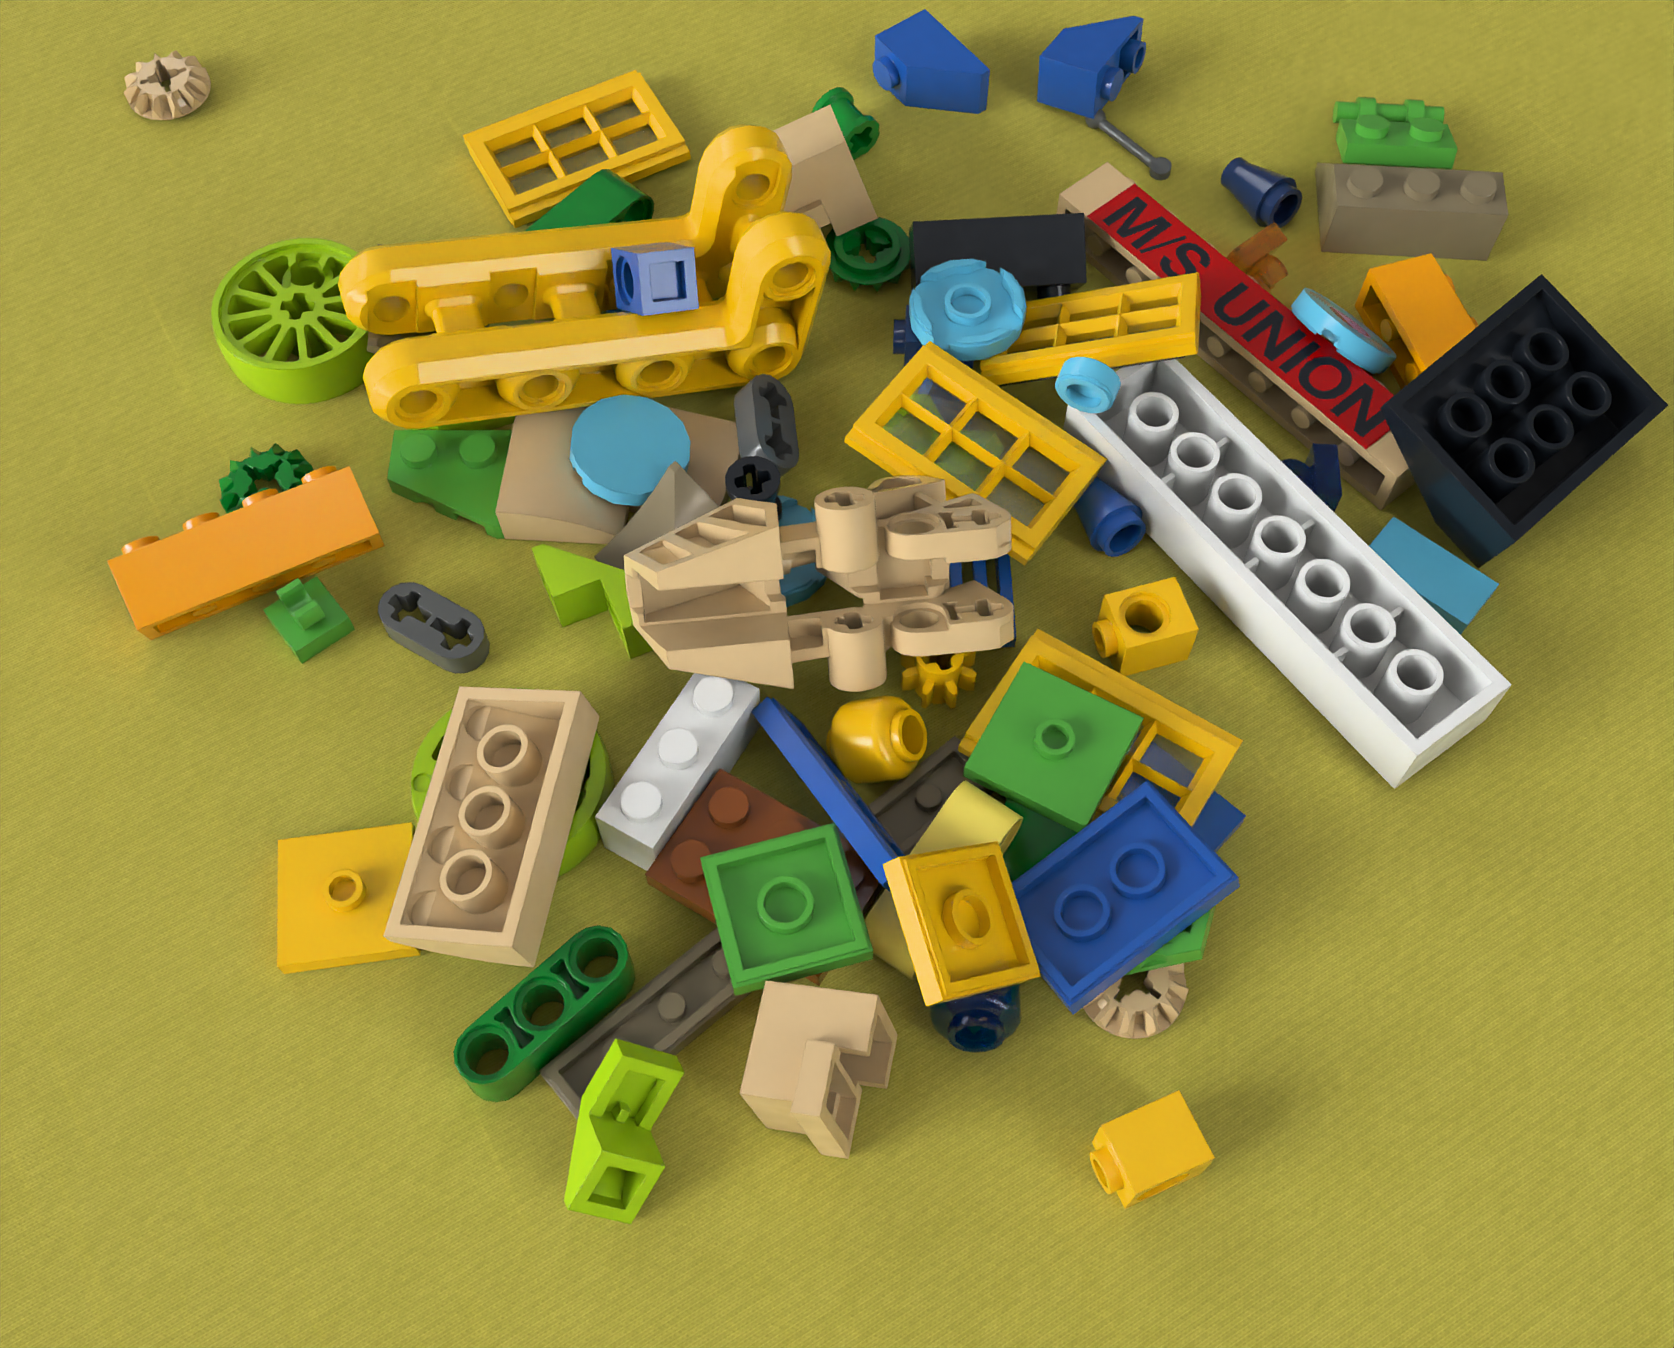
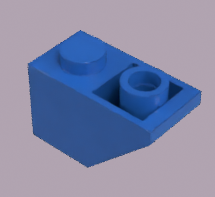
M1129 16L1064 28L1039 56L1037 102L1094 119L1099 109H1102L1108 101H1114L1117 98L1122 84L1131 73L1136 74L1142 66L1146 53V43L1141 41L1143 18Z

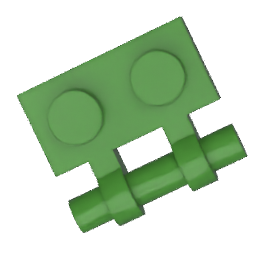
M1358 97L1355 102H1335L1332 120L1333 123H1339L1336 142L1343 163L1452 169L1458 148L1448 124H1443L1445 110L1442 106H1425L1423 100L1406 99L1403 104L1376 103L1374 97Z

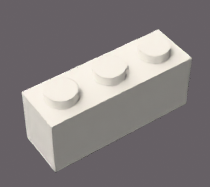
M697 673L692 675L595 816L606 849L646 871L650 868L721 768L730 773L761 726L751 712L760 704L759 688L740 680Z

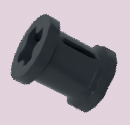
M759 456L744 457L735 461L728 468L725 475L726 491L732 500L742 498L776 503L779 521L782 518V503L778 497L781 482L780 472L776 465L768 459ZM748 473L752 474V486H747L746 475Z

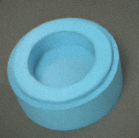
M1073 357L1066 360L1055 382L1056 392L1066 404L1087 413H1101L1109 410L1113 406L1121 387L1120 378L1113 369L1098 360L1088 357Z

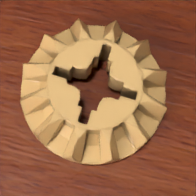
M175 50L169 56L162 58L155 53L154 59L148 63L136 62V72L124 77L127 89L123 93L130 107L138 115L152 120H171L183 117L199 108L210 93L211 81L206 68L201 66L195 56L183 58ZM171 79V85H169L171 91L166 92L165 88L161 87V82Z
M1184 963L1146 971L1147 975L1143 985L1150 991L1147 995L1136 989L1129 996L1125 994L1121 1001L1117 1002L1115 998L1120 991L1118 989L1122 978H1120L1085 1005L1083 1009L1099 1027L1116 1036L1140 1039L1159 1034L1172 1025L1184 1006L1189 991L1186 987Z

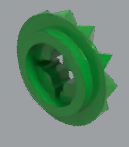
M878 217L839 236L832 229L825 239L831 251L829 268L832 271L834 281H848L854 292L861 285H871L878 292L884 282L888 281L898 284L901 273L910 268L909 237L900 226L885 218ZM861 244H864L866 250H869L870 254L875 256L874 263L865 262L864 257L859 256Z
M276 443L269 451L259 452L251 447L249 457L241 462L230 460L229 475L219 479L222 492L220 502L228 514L243 508L242 502L247 497L269 489L264 487L258 491L254 483L255 480L271 481L275 478L280 489L284 492L302 485L301 479L306 474L314 471V469L298 449L288 452Z

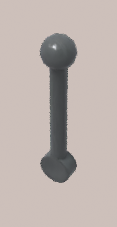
M1102 109L1097 111L1094 119L1085 117L1088 127L1092 129L1100 128L1150 168L1149 173L1152 178L1165 180L1170 176L1172 165L1167 158H1155L1108 122Z

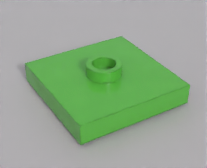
M1023 662L966 762L963 777L1078 833L1091 823L1141 728L1143 717L1027 662Z
M835 823L700 857L735 996L763 989L765 981L786 983L873 959L872 944Z

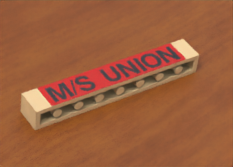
M1106 162L1059 194L1056 214L1084 213L1086 261L1116 286L1199 272L1201 306L1197 355L1378 509H1384L1416 483L1380 409L1394 394L1383 383L1374 379L1361 367L1336 351L1337 348L1323 336L1311 332L1294 315L1291 309L1284 306L1262 288L1253 277L1246 275L1219 253L1211 243L1202 239L1181 222L1172 211L1165 209L1143 191L1134 180L1124 176L1110 163Z

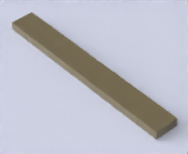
M956 736L952 737L916 766L910 775L899 780L868 805L869 809L905 855L911 853L960 783L966 780L988 795L994 793V791L963 777L964 766L969 757L958 751L961 741ZM838 829L839 836L846 839L840 829ZM715 928L539 1070L544 1080L577 1121L582 1095L615 1038L677 1055L752 993L749 992L735 996L718 928Z

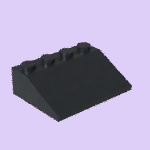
M1541 274L1389 399L1380 409L1435 523L1477 568H1480L1519 540L1661 413L1668 404Z

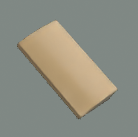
M535 320V323L550 322V321H538V320ZM589 406L515 416L495 511L505 539L608 544L627 524L629 505L613 504L592 494L582 484V477L577 473L576 468L573 469L569 459L572 427L583 410Z
M459 686L383 935L387 940L461 958L516 966H535L600 717L581 691Z

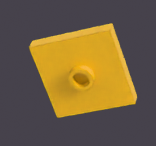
M412 822L278 840L277 967L283 974L421 956V949L391 942L383 936L416 829Z
M998 841L900 856L883 864L926 1007L1024 983L1041 976Z

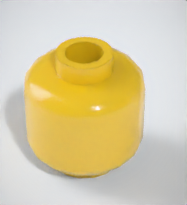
M888 695L852 700L839 707L832 719L831 727L827 734L826 746L828 754L837 768L853 783L868 784L901 780L915 770L919 760L923 757L927 746V731L920 714L912 709L903 699Z

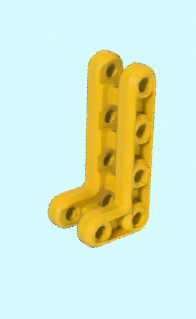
M745 124L732 126L720 132L704 151L699 163L691 210L682 216L387 244L370 247L356 254L341 271L338 281L347 318L360 329L380 335L437 332L432 333V335L393 341L381 347L365 366L363 380L373 412L384 421L406 429H420L587 407L600 399L623 394L655 398L745 386L756 375L766 374L778 380L789 374L797 366L807 347L830 267L831 251L815 219L803 213L784 211L792 180V163L778 135L766 127ZM659 242H670L694 247L699 309L647 316L631 312L601 314L602 311L618 309L616 306L611 248ZM555 318V320L550 322L485 327L492 323Z

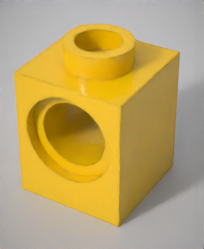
M1176 577L1104 595L1098 620L1092 624L1093 639L1099 655L1102 658L1109 657L1114 670L1124 676L1188 660L1199 630ZM1140 625L1152 633H1140L1133 630L1130 626Z
M1179 1090L1102 1124L1092 1141L1095 1151L1090 1153L1091 1164L1101 1186L1107 1194L1117 1192L1125 1209L1202 1174L1215 1159Z

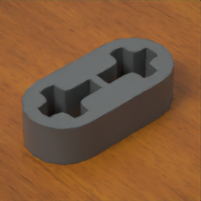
M766 374L756 375L736 393L734 399L739 453L741 458L759 456L768 459L776 465L781 478L795 467L799 461L794 407L787 389L777 379Z
M414 582L400 583L392 586L383 594L379 601L378 614L390 638L401 646L440 668L455 674L468 673L477 669L485 662L489 654L490 642L481 620L474 613L429 588ZM419 607L422 617L426 622L423 623L408 615L400 621L398 613L402 609L412 612ZM444 632L459 640L468 633L471 643L467 647L462 644H456L450 650L448 642L442 633Z

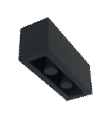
M1084 213L913 221L909 228L912 290L913 287L915 290L916 286L920 284L921 276L930 268L949 260L960 259L985 261L986 268L993 269L1000 273L1001 267L1014 276L1024 292L1037 291V300L1071 294V289H1078L1087 283Z

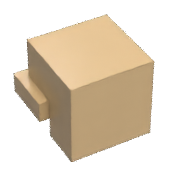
M831 105L773 131L783 143L792 163V180L784 211L803 213L815 219L820 228L831 223L837 236L878 218Z
M765 981L739 1094L766 1128L806 1134L821 1155L849 1159L862 1094L860 1085L887 1089L898 1034L879 996Z

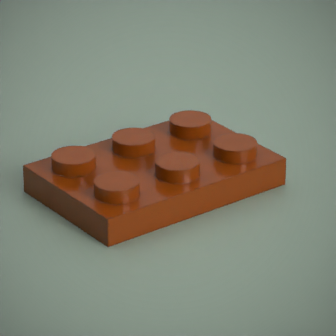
M720 768L645 873L646 880L650 886L716 924L700 857L812 829L821 825ZM840 837L864 917L883 886L849 841ZM829 971L805 978L820 986Z

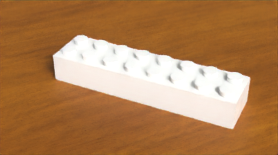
M1175 358L1130 364L1116 371L1121 381V387L1113 406L1105 412L1087 413L1069 405L1067 406L1063 430L1107 459L1097 476L1141 508L1143 512L1142 521L1146 525L1145 532L1394 789L1484 722L1512 684Z

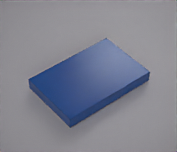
M1148 780L1012 882L1040 974L1073 1015L1240 887L1239 877Z

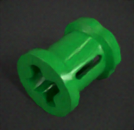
M836 87L829 90L816 102L812 113L831 105L853 160L861 155L866 154L875 145L880 135V125L872 116L863 115L854 105L853 95L847 89Z

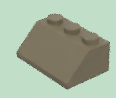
M1319 162L1315 169L1321 252L1418 257L1432 253L1434 258L1487 261L1508 217L1502 172Z

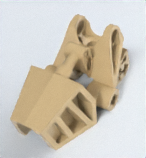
M903 475L875 480L867 489L859 487L829 489L815 497L816 521L780 527L776 503L736 498L624 555L626 592L633 626L664 664L672 670L794 689L792 663L827 657L831 685L839 690L861 692L874 689L886 681L885 652L891 646L895 651L903 655L933 656L997 649L1014 639V609L1010 600L975 580L951 588L949 580L950 563L994 559L1006 555L1011 550V514L1006 509L975 493L946 501L944 479L921 475ZM815 563V569L819 573L858 598H863L864 605L863 607L787 616L786 597L781 594L779 579H784V575L789 574L791 568Z

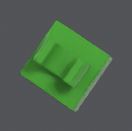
M317 576L302 584L299 578L293 580L276 591L280 598L278 601L263 609L270 623L302 664L355 630L348 615Z

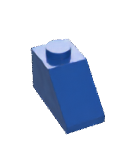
M926 9L875 35L874 76L884 90H889L905 106L979 114L986 110L990 69Z

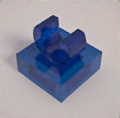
M1313 443L1305 463L1296 459L1282 460L1307 487L1335 512L1342 497L1337 444Z

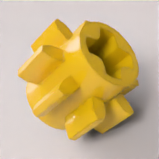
M976 651L933 656H908L901 654V665L906 668L901 676L902 690L915 689L921 698L922 708L926 709L930 703H946L951 709L955 708L960 688L966 691H974L977 673L971 667L975 664Z

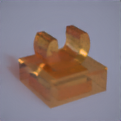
M1274 221L1236 247L1226 258L1246 275L1253 277L1262 288L1269 292L1275 287L1276 283L1288 275L1284 264L1272 255L1288 239Z

